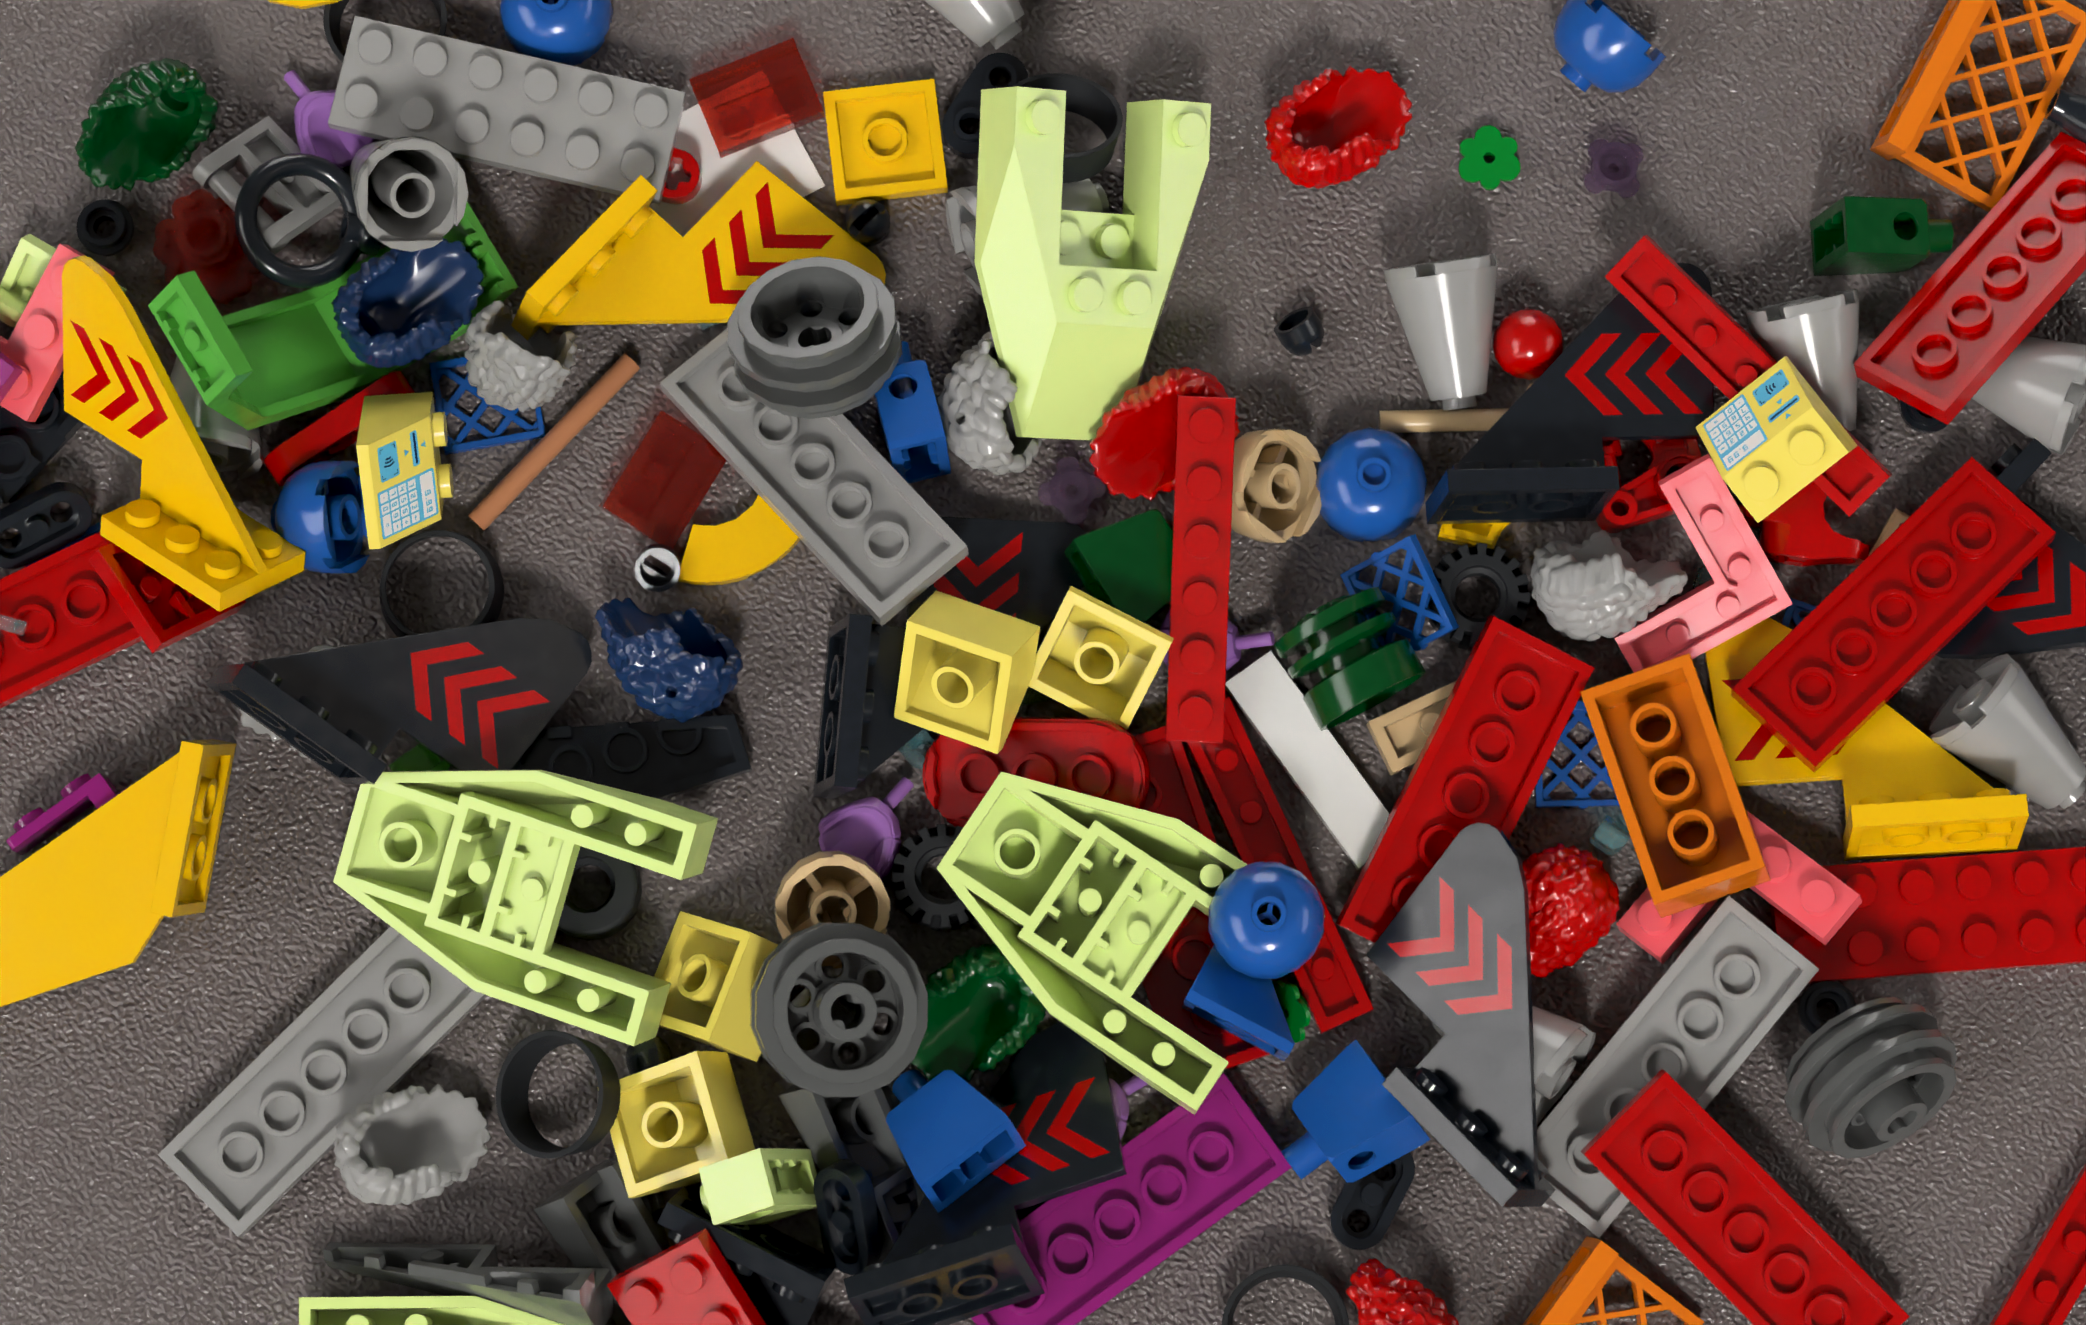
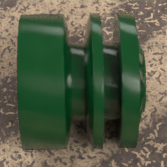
M1373 587L1357 594L1343 595L1327 602L1302 617L1291 631L1274 644L1280 659L1290 657L1304 650L1307 652V655L1288 668L1291 678L1303 677L1318 672L1322 680L1313 686L1303 697L1321 731L1340 725L1375 707L1416 682L1426 672L1408 639L1395 641L1384 646L1380 644L1378 637L1386 632L1396 621L1393 612H1387L1369 620L1366 619L1365 616L1373 612L1385 601L1379 587Z

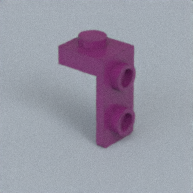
M88 773L83 774L61 790L60 794L63 799L46 812L39 807L20 818L13 825L16 833L9 837L6 842L12 851L24 855L93 804L98 809L121 792H118L111 781L101 773H98L93 778Z

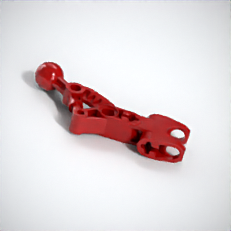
M1523 309L1514 311L1501 320L1494 331L1492 346L1495 358L1505 372L1516 378L1532 380L1539 378L1563 353L1565 343L1562 331L1553 317L1539 310ZM1697 439L1642 440L1651 452L1652 461L1645 473L1624 486L1621 484L1618 470L1619 490L1596 518L1598 526L1608 533H1618L1675 514L1658 481L1665 478L1666 473L1677 471L1702 457ZM1620 440L1603 441L1605 466H1618L1616 457L1622 455ZM1813 481L1759 523H1757L1741 501L1737 504L1749 526L1760 529L1758 542L1771 562L1798 567L1817 565L1859 566L1868 557L1870 545L1864 544L1860 540L1843 536L1833 531L1825 519L1823 505L1827 495Z

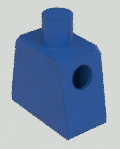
M902 341V355L891 377L884 382L882 388L874 394L891 466L910 484L951 474L946 436L926 360L919 359L913 361L908 342Z
M1357 1040L1350 1043L1292 1102V1110L1308 1132L1282 1150L1281 1153L1301 1180L1329 1160L1347 1183L1355 1182L1430 1140V1137L1419 1122L1382 1085L1386 1079Z
M909 1070L900 1075L893 1084L892 1092L900 1101V1104L887 1114L885 1120L916 1182L938 1213L1026 1147V1144L1008 1116L953 1070H944L929 1082L919 1070Z

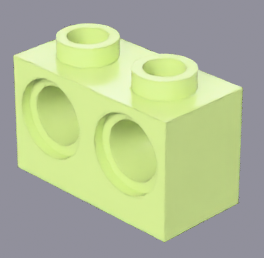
M758 1148L699 1168L702 1181L700 1199L704 1210L711 1216L713 1225H765L817 1208L814 1194V1180L817 1173L810 1149Z

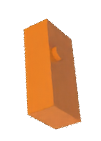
M1690 653L1580 691L1649 892L1661 918L1771 880Z

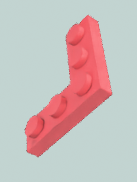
M60 243L9 340L0 336V352L23 369L0 403V406L27 422H36L63 371L62 271L68 260L84 254L69 245ZM98 263L109 274L114 275L115 272Z
M1709 453L1659 480L1658 483L1712 579L1649 613L1645 621H1637L1636 626L1631 631L1626 633L1620 632L1614 637L1633 672L1688 653L1694 659L1793 604Z
M1747 811L1771 879L1765 883L1750 887V889L1826 945L1862 903L1860 895ZM1647 887L1616 925L1621 933L1660 963L1664 964L1718 899L1661 918Z

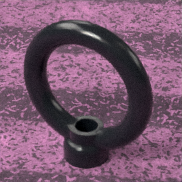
M291 153L277 156L264 162L246 179L236 200L234 213L235 230L243 253L259 272L269 279L286 286L313 288L331 283L343 276L355 264L360 254L376 256L382 244L365 230L357 216L351 177L333 162L316 155ZM308 176L317 179L336 194L343 207L344 215L339 233L340 245L330 257L322 262L305 266L285 262L268 249L260 236L257 225L259 203L269 187L283 178Z

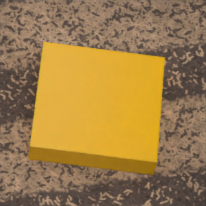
M934 79L823 92L837 206L854 204L862 199L881 201L948 193Z

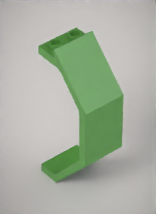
M467 202L463 218L443 238L447 239L449 243L455 241L463 242L466 251L470 252L479 261V269L485 275L480 283L484 288V292L477 298V307L471 310L473 318L489 304L492 305L494 301L503 302L518 288V285ZM388 246L379 250L376 256L370 255L353 265L343 276L331 283L224 316L220 315L194 270L176 275L148 305L206 405L246 430L264 426L352 397L387 374L401 371L418 361L414 359L404 366L395 365L390 368H378L357 359L345 339H342L341 332L337 329V321L334 320L336 313L333 312V305L331 303L337 296L338 289L341 286H346L348 277L359 271L363 262H368L373 257H381L384 253L390 251L392 248ZM470 323L459 327L451 335L450 342L465 334Z

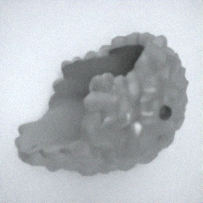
M494 301L492 305L489 304L484 307L481 312L472 318L465 333V341L469 346V349L464 352L465 358L468 360L465 365L468 372V382L471 386L477 387V395L484 398L485 403L488 405H498L508 410L518 408L521 412H525L529 408L536 409L537 407H542L545 402L553 401L556 393L560 392L563 381L570 375L571 367L576 365L575 352L578 351V346L574 341L577 336L570 331L564 332L561 335L555 334L553 330L547 333L540 327L527 341L511 326L516 315L513 314V310L509 306L504 305L502 301Z
M990 330L982 336L978 345H974L971 349L963 352L960 356V361L953 365L952 372L946 375L944 379L945 390L938 397L940 417L946 436L947 448L972 469L989 470L996 476L1011 472L1022 473L1031 464L1032 459L1037 456L1042 440L1041 438L1016 436L1009 403L1014 400L1018 387L1010 380L1009 372L999 366Z
M1605 530L1594 532L1591 534L1590 539L1584 540L1582 544L1575 543L1571 545L1567 541L1558 540L1555 543L1550 541L1544 548H1537L1533 552L1535 558L1533 559L1534 563L1530 573L1533 585L1532 597L1536 600L1539 609L1545 614L1547 622L1562 637L1587 641L1597 640L1601 636L1613 638L1620 632L1626 633L1631 631L1636 626L1637 621H1645L1648 613L1654 612L1657 606L1665 604L1672 596L1681 594L1683 587L1688 581V575L1686 571H1682L1678 561L1667 562L1666 560H1660L1652 563L1647 559H1642L1636 562L1631 554L1621 547L1620 539L1618 537H1610Z
M439 1084L435 1085L429 1092H426L424 1087L410 1085L408 1089L395 1094L385 1092L382 1095H375L371 1103H361L356 1108L355 1113H348L342 1122L336 1126L337 1139L333 1142L335 1146L333 1151L336 1155L334 1165L340 1169L341 1177L349 1192L362 1202L381 1205H398L401 1203L410 1205L422 1198L438 1197L442 1195L445 1187L452 1185L454 1181L464 1182L468 1178L470 1169L477 1166L479 1157L488 1152V1148L485 1146L491 1139L487 1129L488 1122L478 1110V1101L474 1097L464 1098L463 1094L458 1090L446 1093Z

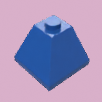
M1213 945L1184 1000L1182 1008L1285 1061L1295 1043L1271 979L1251 978L1233 970L1223 960L1224 958L1217 952L1215 945Z

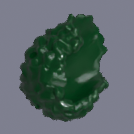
M164 58L160 61L155 60L141 64L139 67H132L130 71L123 72L120 77L114 78L113 82L103 90V94L97 98V102L90 105L87 112L89 118L81 122L82 132L75 146V151L80 158L78 160V167L84 171L85 175L90 177L91 183L95 187L101 188L107 185L112 190H117L122 186L131 192L136 180L153 183L154 181L167 179L173 170L179 171L185 162L190 161L194 150H197L200 143L206 141L210 137V133L215 130L218 101L206 93L207 84L203 82L197 70L190 68V66L180 62V60Z
M995 943L991 945L984 944L978 948L972 947L965 954L956 955L945 967L939 968L928 976L927 984H925L928 993L927 1030L911 1064L922 1070L928 1080H932L944 1070H953L961 1078L970 1082L975 1070L987 1072L988 1069H995L997 1062L1002 1061L1006 1055L1016 1053L1019 1048L1024 1047L1025 1041L1036 1032L1037 1025L1046 1016V1009Z

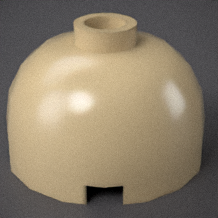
M1267 429L1247 432L1234 441L1231 528L1236 533L1260 542L1284 543L1292 536L1301 537L1310 530L1320 514L1322 506L1320 492L1316 487L1317 474L1314 462H1321L1318 451L1306 436L1291 429Z
M818 851L798 860L783 876L775 897V922L783 940L787 936L817 923H856L883 934L887 932L886 926L889 921L890 898L879 874L863 859L842 851ZM830 955L823 960L822 966L842 968V962L837 956Z

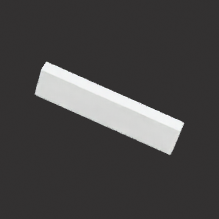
M1269 651L1228 680L1225 684V689L1352 864L1359 870L1365 865L1390 814L1330 731L1320 730L1303 700V694L1274 654Z

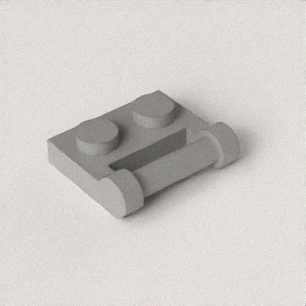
M267 116L205 157L194 168L192 176L204 189L211 187L235 212L236 200L242 187L226 171L235 166L248 178L264 162L277 156L301 153L297 144ZM308 176L283 178L269 187L263 195L283 217L275 222L258 206L257 225L260 236L268 249L275 255L291 239L340 207L341 203L336 194L317 179Z

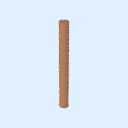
M623 353L472 510L468 517L482 531H485L639 371L640 367L627 354Z

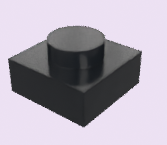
M2035 438L2023 450L2013 443L1990 468L1998 474L1996 479L2014 494L2052 453Z

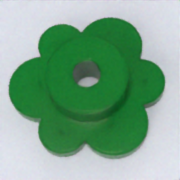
M1485 125L1480 127L1475 133L1474 139H1464L1460 144L1459 151L1464 157L1458 167L1460 177L1469 183L1480 181V185L1489 191L1496 189L1500 181L1510 182L1516 179L1521 169L1519 160L1514 156L1518 149L1517 142L1511 137L1502 138L1500 131L1494 126ZM1484 157H1491L1493 162L1486 163Z
M1281 980L1272 981L1292 1038L1295 1043L1301 1042L1305 1039L1304 1027L1309 1025L1311 1019L1308 1004L1295 984L1285 985Z

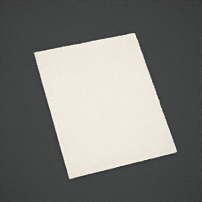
M763 70L682 112L674 148L684 150L695 158L702 175L701 188L698 194L687 203L678 205L661 202L660 205L651 203L649 207L684 237L756 161L802 197L825 186ZM675 164L673 171L668 172L666 180L669 189L676 190L679 182H689L691 177L685 175L682 164Z

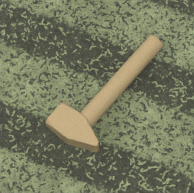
M1509 408L1379 411V429L1388 430L1393 433L1489 431Z

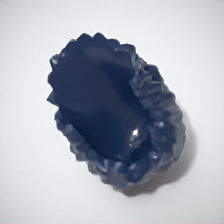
M442 237L443 241L434 247L409 252L391 249L381 257H373L368 262H363L361 269L348 277L346 286H341L338 289V294L331 304L333 305V312L336 313L334 320L337 321V329L340 330L342 339H345L357 359L378 368H390L395 365L404 366L414 359H423L432 350L448 345L451 335L462 325L470 323L472 318L471 310L477 307V298L484 292V288L480 283L485 275L479 269V261L470 252L466 251L463 242L455 241L449 243L447 239Z
M614 598L609 603L601 605L600 609L597 610L595 618L602 628L601 637L608 644V663L615 670L617 678L622 681L624 691L635 695L638 706L648 709L668 720L675 718L679 722L684 723L691 718L720 706L725 694L734 690L735 685H737L738 673L743 668L740 651L734 647L733 640L726 637L723 633L716 632L713 624L705 623L703 616L698 614L696 608L693 607L686 610L685 614L681 610H675L671 614L660 613L657 616H653L641 611L631 598H625L622 602Z

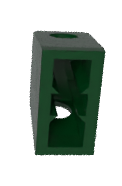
M1844 196L1810 221L1814 276L1904 272L1927 258L1929 253H1949L1954 239L1951 221L1949 219H1928L1927 204L1923 199Z
M1157 509L1146 511L1083 534L1074 539L1065 550L1066 557L1089 594L1094 598L1145 624L1170 604L1173 528L1169 527L1161 512Z

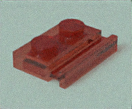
M794 38L689 79L720 158L825 117L824 110L799 54Z
M659 410L603 498L599 508L643 536L673 549L727 460L706 438L664 411Z

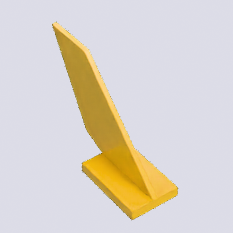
M216 739L181 741L179 753L0 877V1007L135 963L164 916L178 917L205 912L236 743Z

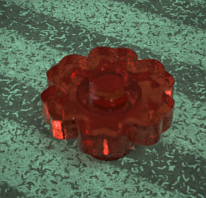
M198 189L189 196L176 199L172 205L174 219L162 220L155 228L157 240L154 243L153 253L161 264L167 266L164 276L168 284L176 275L194 270L212 299L219 304H227L235 297L247 295L252 288L250 274H259L261 272L251 264L243 253L235 230V212L220 196L215 200L208 190Z

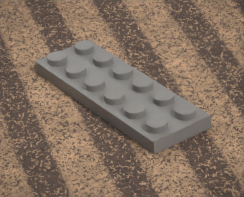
M354 16L328 125L331 129L382 141L409 136L427 138L445 147L456 158L619 196L642 175L658 190L651 203L660 205L686 100V93Z
M728 328L660 382L662 392L881 626L969 554L967 545L843 414L815 419L787 416L748 396L735 375L734 358L728 348Z
M1727 896L1538 1126V1160L1547 1169V1174L1544 1178L1556 1189L1550 1198L1600 1238L1629 1200L1580 1151L1661 1069L1666 1071L1705 1110L1818 972L1819 968L1733 898Z
M390 926L194 1118L158 1156L237 1237L242 1238L334 1147L333 1142L337 1139L336 1126L342 1122L348 1113H355L356 1108L361 1103H371L375 1095L390 1092L487 995L471 989Z

